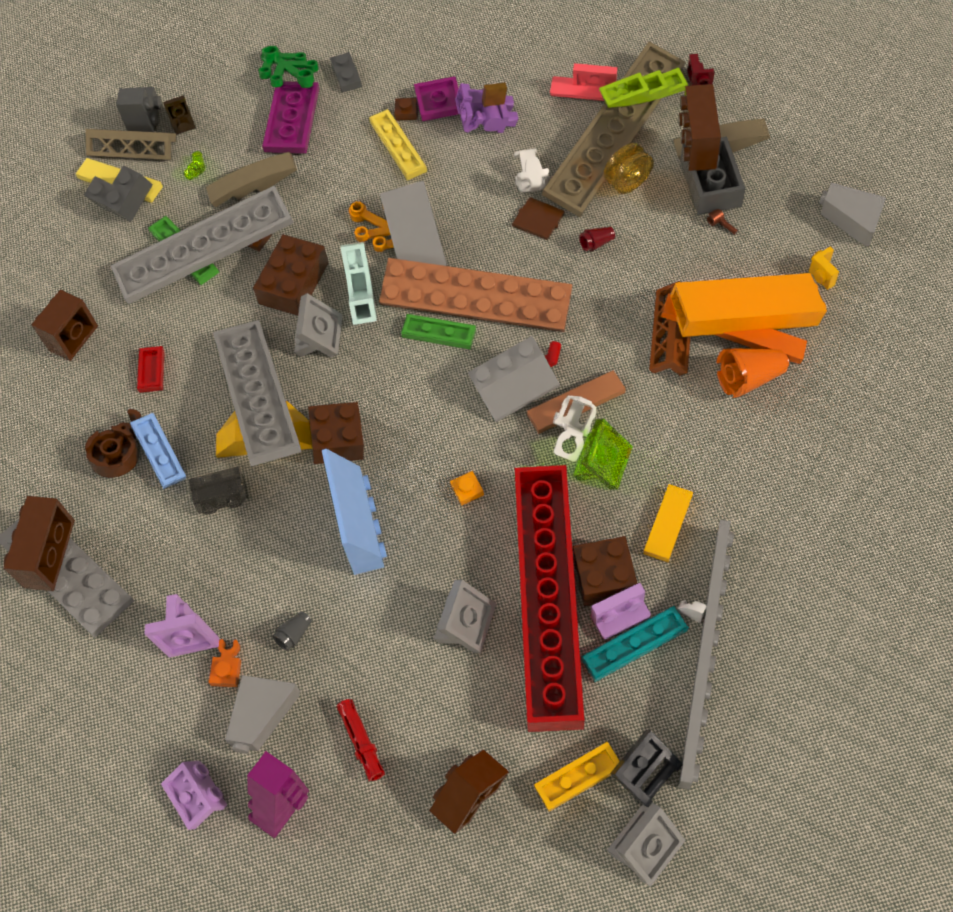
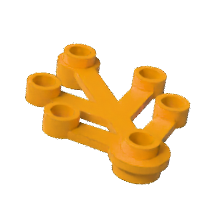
M353 202L349 207L352 221L362 222L366 220L379 227L370 230L364 226L357 227L354 231L356 240L365 242L368 239L374 238L372 243L374 250L377 252L394 248L392 239L386 240L384 236L391 235L387 221L368 211L362 202Z

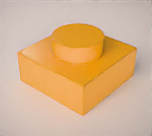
M473 471L450 481V486L461 506L484 496V491Z

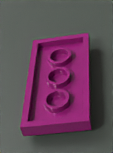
M283 81L281 87H275L262 145L264 152L307 154L320 89L318 82H313V86L310 88H302L298 82Z

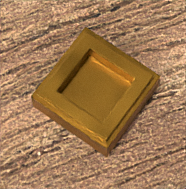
M505 82L484 85L482 95L484 107L505 104L507 93Z

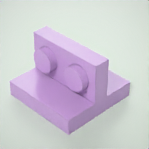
M177 594L167 596L165 620L145 624V635L169 658L219 647V637Z

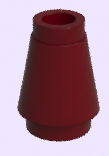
M611 226L585 229L579 235L582 249L590 252L615 239V231Z

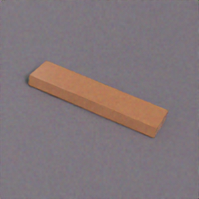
M614 370L528 410L527 416L538 434L557 426L553 424V418L556 412L559 413L562 403L567 396L583 397L590 400L597 407L624 394L626 388ZM570 399L563 417L567 416L573 402L572 399ZM584 406V409H583L582 413H584V412H586V411H588V410H590V409H592V408H590V407H588V406Z

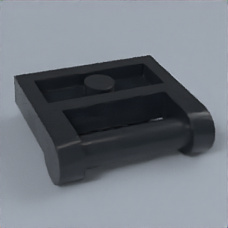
M645 730L610 774L634 797L640 806L643 804L649 807L653 803L652 798L673 772H678L683 764L651 730ZM664 760L665 765L643 791L640 787L660 762Z

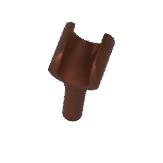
M716 209L708 214L707 222L711 226L720 223L734 235L738 232L735 227L724 219L722 210Z

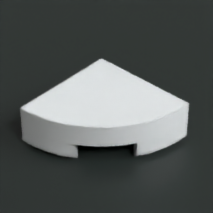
M686 600L679 603L677 611L701 623L707 606L698 601H694L693 604H687Z

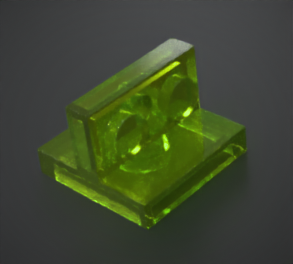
M596 419L592 432L588 434L573 476L579 481L598 479L609 490H617L633 446L605 419Z

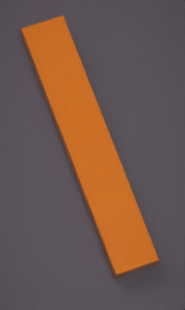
M668 293L661 317L677 322L671 294ZM771 328L713 334L754 349L782 350L788 356L789 361L801 364L807 345V341Z

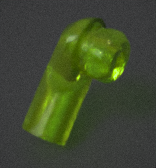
M200 151L192 153L193 162L184 170V176L188 180H193L194 177L200 176L205 171L206 167Z

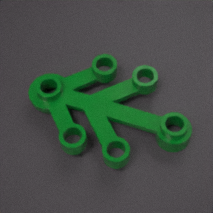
M267 46L262 49L261 60L264 63L258 69L259 77L261 79L270 78L272 87H281L283 85L282 76L284 71L297 78V82L302 88L313 86L314 72L319 70L318 62L316 60L307 61L305 53H281L276 46ZM276 64V69L272 75L271 66Z

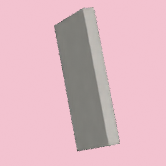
M424 181L381 193L380 197L397 259L447 266Z

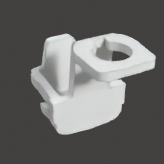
M537 149L514 152V158L520 157L522 172L515 176V185L518 186L520 192L542 190L550 179L548 175L549 169H542L539 159L535 156Z
M567 396L562 403L559 413H555L553 424L566 430L557 439L554 448L556 455L573 462L577 461L584 446L582 437H587L589 434L590 425L597 412L595 405L590 400L580 396ZM570 399H572L573 402L568 411L567 416L563 417ZM584 406H588L592 409L586 423L581 425L579 418ZM572 435L575 437L576 449L568 454L563 451L562 443Z

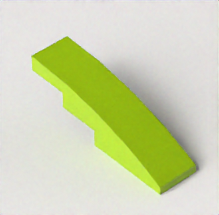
M676 68L663 74L660 70L645 76L637 73L600 87L599 91L607 107L612 108L664 98L685 91V86H688V83L680 68Z

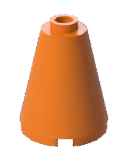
M727 348L718 355L717 363H721V371H717V377L723 391L727 395L732 394V398H738L786 373L789 366V358L782 350Z

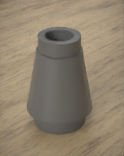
M300 611L275 629L276 633L272 637L282 649L288 651L290 648H295L312 623V620L306 613Z

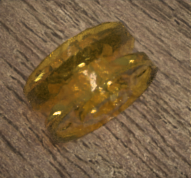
M627 144L615 152L609 159L604 169V178L609 184H613L614 189L618 193H630L648 178L653 169L654 160L644 151L640 144Z

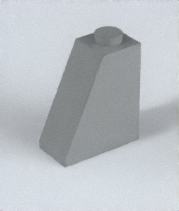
M831 182L829 190H823L819 204L823 205L821 215L858 242L869 247L886 197Z
M242 675L225 738L233 751L244 754L249 753V750L259 751L299 698L300 690L297 685L290 682Z

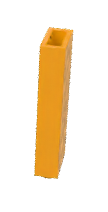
M811 273L675 283L670 295L682 337L768 328L786 329L818 326L827 311L826 304L822 301L818 286L814 282Z

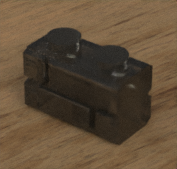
M239 466L189 479L192 501L199 514H213L217 509L223 507L236 508L241 506L242 502L248 501L244 476Z

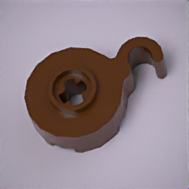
M135 409L127 410L131 422L142 418L139 411ZM121 422L116 426H110V430H105L101 433L98 430L88 438L85 445L86 457L91 468L98 475L107 478L120 477L130 472L136 466L139 459V449L134 440L137 437L130 423Z

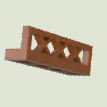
M675 283L656 290L649 371L657 373L670 368L681 376L688 373L690 336L682 337L679 325L675 321L666 319L662 324L663 317H661L664 307V296L672 292ZM668 331L666 339L660 344V339ZM666 351L665 361L658 363L659 358Z

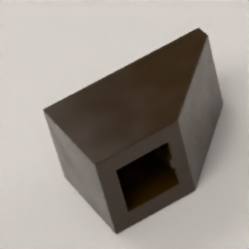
M184 95L163 102L176 135L196 128Z

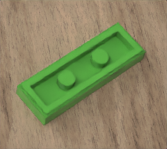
M407 314L401 336L406 339L471 350L476 325Z

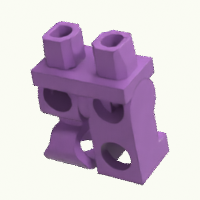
M460 84L455 102L465 132L469 133L478 128L479 124L483 125L485 131H497V133H503L506 126H516L518 114L517 112H511L514 106L512 96H506L505 104L484 107L482 104L483 89H470L469 84Z

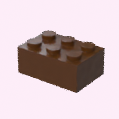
M713 84L685 86L684 96H680V109L683 111L678 114V124L683 126V130L680 133L681 144H685V147H683V161H687L688 171L716 169L721 133Z
M282 234L253 287L258 304L298 316L301 296L307 293L312 296L329 264L325 246Z
M27 496L24 505L20 508L19 522L17 528L12 533V543L9 553L4 557L3 569L24 589L54 591L75 520L57 498Z

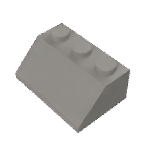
M533 336L468 372L496 422L561 386Z

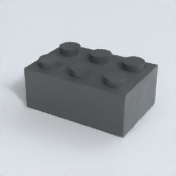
M727 136L721 137L717 168L711 170L688 171L687 161H683V147H685V144H682L680 164L697 215L710 213L716 209L726 210L742 207L745 186Z

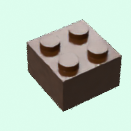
M61 289L31 324L48 351L69 361L74 358L98 327L84 301Z
M358 402L308 406L314 464L324 463L322 450L328 449L349 461L364 460V443Z
M626 536L573 546V561L584 607L599 603L638 584Z

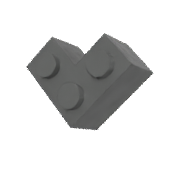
M119 88L116 106L127 131L155 132V127L159 123L158 110L162 106L161 98L157 96L155 88Z
M123 165L112 184L95 176L84 196L97 206L132 222L153 184L141 173Z

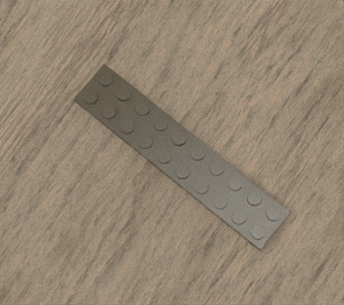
M649 41L622 79L637 73L645 76L658 70L662 74L676 68H680L682 71L686 62ZM662 98L645 103L608 108L605 103L543 189L542 195L581 218Z

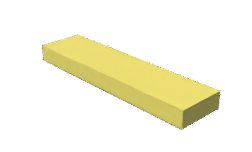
M388 109L369 117L370 124L407 181L427 172L426 165Z
M86 158L76 172V176L78 179L90 183L96 176L112 184L121 169ZM145 177L153 185L144 200L152 203L163 186L160 181Z

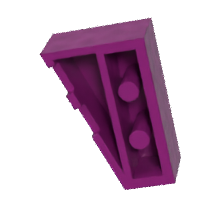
M267 751L264 752L247 775L248 794L252 797V800L248 802V807L252 809V812L248 815V820L275 839L295 810H300L308 799L309 789L295 771Z

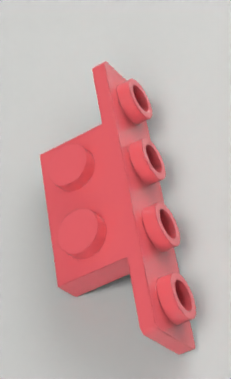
M574 63L573 78L558 76L552 78L550 95L604 101L599 88L617 81L618 67Z

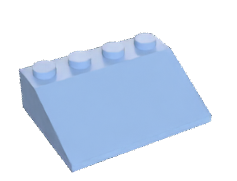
M328 449L322 450L342 545L354 575L384 568L382 558L387 557L384 542L379 543L377 535L382 533L378 519L373 520L372 512H376L373 496L368 498L367 490L371 489L368 475H363L360 466Z

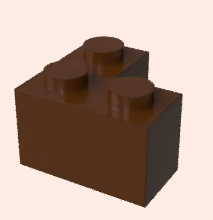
M484 749L475 756L470 754L460 766L455 764L445 775L447 782L435 792L433 796L435 802L429 811L450 831L456 834L471 822L481 804L498 791L509 771Z

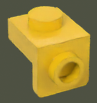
M831 246L823 251H817L811 258L809 272L814 276V279L827 290L835 286L839 271L830 263L834 252Z

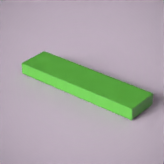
M164 216L148 227L150 233L159 242L181 231L167 216ZM212 263L190 275L202 285L217 275L219 271Z

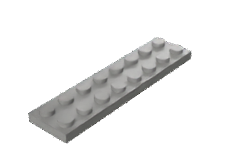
M274 185L111 265V269L125 301L130 304L294 222Z
M257 320L213 332L250 465L255 466L302 452L260 321Z

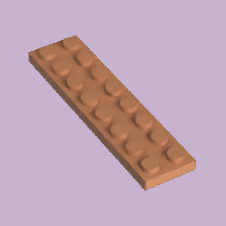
M388 258L379 303L392 307L565 332L573 286L568 283Z

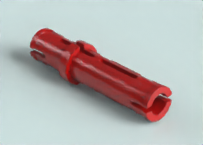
M343 700L337 704L336 708L341 715L356 750L354 753L356 759L360 760L368 781H376L385 775V771L376 754L377 748L369 740L353 700Z

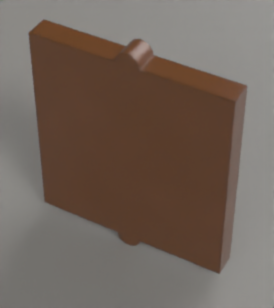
M529 197L523 208L519 209V214L513 221L512 226L548 240L553 231L558 228V223L564 216L565 211Z

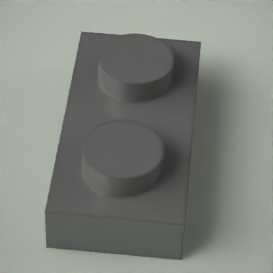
M350 52L330 57V62L342 93L362 87L361 79Z

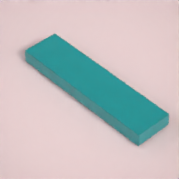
M672 606L581 656V661L593 681L597 682L687 632L689 627L675 606Z

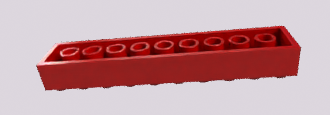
M566 465L514 468L528 732L584 730L585 719Z

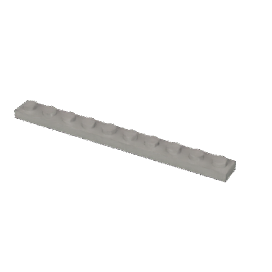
M720 520L717 529L706 601L707 607L704 614L683 752V766L681 767L678 788L690 790L692 781L698 782L700 765L695 764L696 754H702L704 737L699 736L700 727H706L708 710L703 709L704 700L710 699L712 683L707 682L708 673H713L715 668L716 656H711L712 646H718L720 631L715 630L716 621H721L724 605H719L720 596H725L727 580H722L723 571L728 572L731 556L726 555L727 547L732 548L734 532L729 531L731 521Z

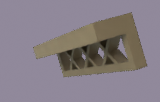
M85 129L86 155L171 160V142H176V133ZM92 138H99L105 146L100 151H93ZM116 139H119L125 145L120 153L111 147ZM137 140H140L146 147L140 154H137L131 147ZM158 141L164 142L165 155H158L152 148Z

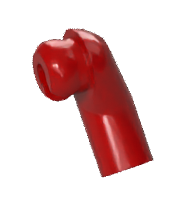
M556 341L550 342L548 353L544 355L550 367L558 363L562 345Z

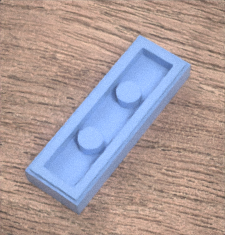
M154 413L130 422L162 488L165 489L186 479V475Z

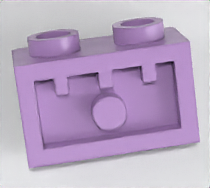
M641 583L591 606V619L603 639L612 637L650 618L651 613L644 603L645 590Z
M200 761L182 762L161 783L188 830L196 829L214 811L223 810L227 806L223 799L222 791L215 786L209 776L207 767Z

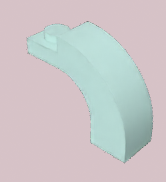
M364 242L341 245L353 325L377 321Z

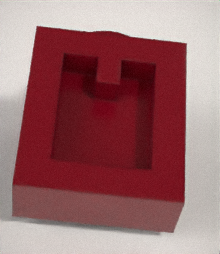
M698 53L689 54L687 73L690 86L713 84L714 69H704L703 62L699 61Z

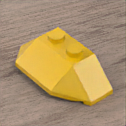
M286 401L301 450L312 449L309 420ZM235 411L216 434L217 458L247 455Z

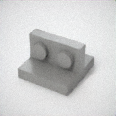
M308 293L301 296L294 353L303 357L315 350H319L331 358L338 355L343 315Z
M454 580L437 625L434 640L440 644H461L473 653H481L496 603L465 581Z
M654 803L649 807L642 804L607 851L612 857L631 868L643 883L651 887L686 840L661 807Z

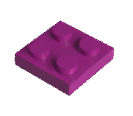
M456 76L414 84L422 122L459 115L455 102L459 89Z

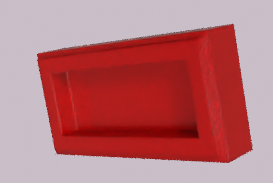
M163 346L139 348L137 390L139 393L163 391L165 353Z

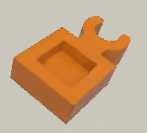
M220 639L218 650L221 656L212 658L209 684L218 687H238L241 660L234 657L240 651V643L238 640H234L233 647L226 650V642L224 639Z

